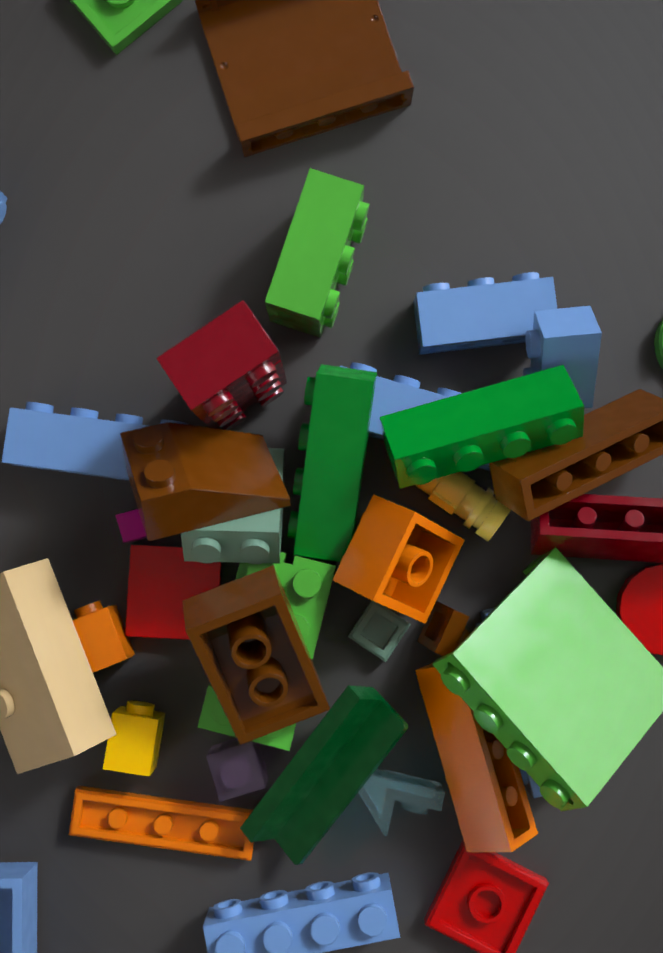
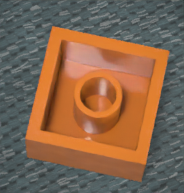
M373 494L346 553L340 561L333 581L376 603L426 624L465 540L417 512Z

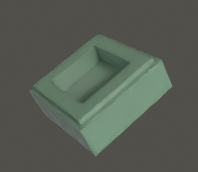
M371 600L348 634V637L386 662L411 624L387 607Z

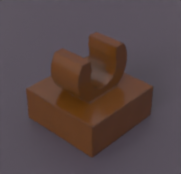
M436 601L417 642L433 652L445 656L453 652L456 646L458 647L471 633L464 629L470 616Z

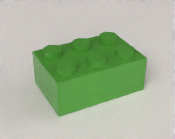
M312 168L309 169L265 299L270 322L321 338L324 326L333 327L340 302H338L340 292L336 290L338 284L347 285L354 263L352 258L355 248L351 247L352 242L361 243L368 221L367 213L370 204L363 202L364 185Z

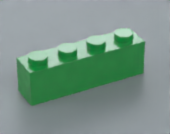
M321 364L316 372V377L308 376L304 405L312 406L310 423H302L298 446L299 450L306 451L304 468L297 467L293 485V494L301 495L299 511L291 512L288 527V538L295 539L294 555L340 562L354 536L377 372Z
M560 365L380 417L385 448L401 489L412 485H423L436 478L461 471H472L485 464L506 458H517L527 452L551 445L566 444L573 439L583 437L584 404L564 365Z

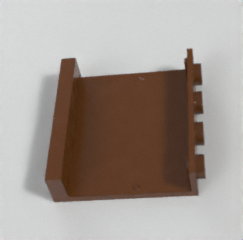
M195 0L197 12L244 157L411 105L414 85L409 70L401 71L378 0Z

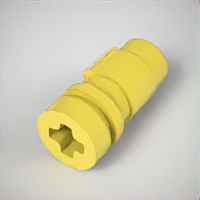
M463 472L436 478L423 485H415L430 496L428 499L449 514L455 513L465 520L463 525L468 529L471 526L477 529L475 533L487 542L511 511L496 500L493 496L495 492L491 488L485 491Z

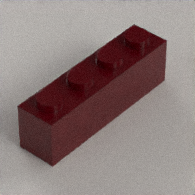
M582 494L531 520V555H543L556 547L564 557L663 563V498Z

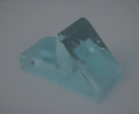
M380 768L375 770L358 792L385 837L388 834L395 801L402 802L401 808L417 814H428L429 809L442 810L445 791L440 782Z

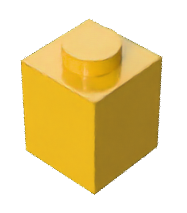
M127 701L126 707L120 706L112 712L111 721L117 735L107 740L103 769L150 776L157 768L165 713L154 711V704L142 701Z

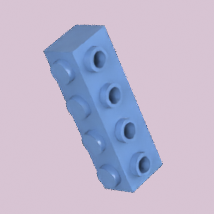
M375 872L359 874L353 877L352 880L337 883L330 881L317 882L307 886L305 889L291 892L285 890L271 891L261 895L259 898L245 901L239 899L225 900L215 904L213 907H209L203 924L207 953H324L401 938L389 873L378 874Z

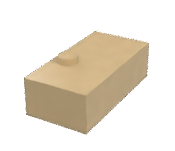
M48 558L0 573V731L17 774L76 756L117 735Z

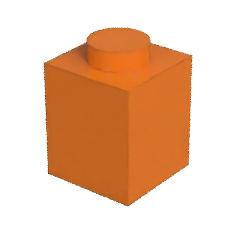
M99 600L74 610L77 619H74L73 623L93 673L135 655L129 636H125V626L116 604L103 608Z

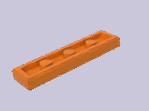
M78 786L75 789L69 835L251 861L254 842L249 841L240 827L253 810Z

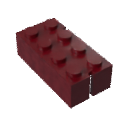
M244 300L156 358L191 411L209 428L231 430L246 419L244 411L247 410L246 408L258 402L262 407L273 402L284 393L281 386L287 383L278 349Z

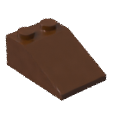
M171 422L120 433L127 474L148 541L290 506V497L263 435Z
M274 565L183 600L185 631L240 745L330 710L328 700Z

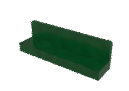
M348 685L240 829L250 842L275 839L294 865L303 864L407 731L408 724L374 687Z

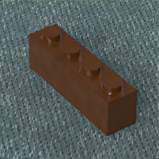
M638 389L585 414L583 437L573 439L566 444L551 445L527 452L517 458H506L489 463L496 500L525 520L530 521L663 455V398Z

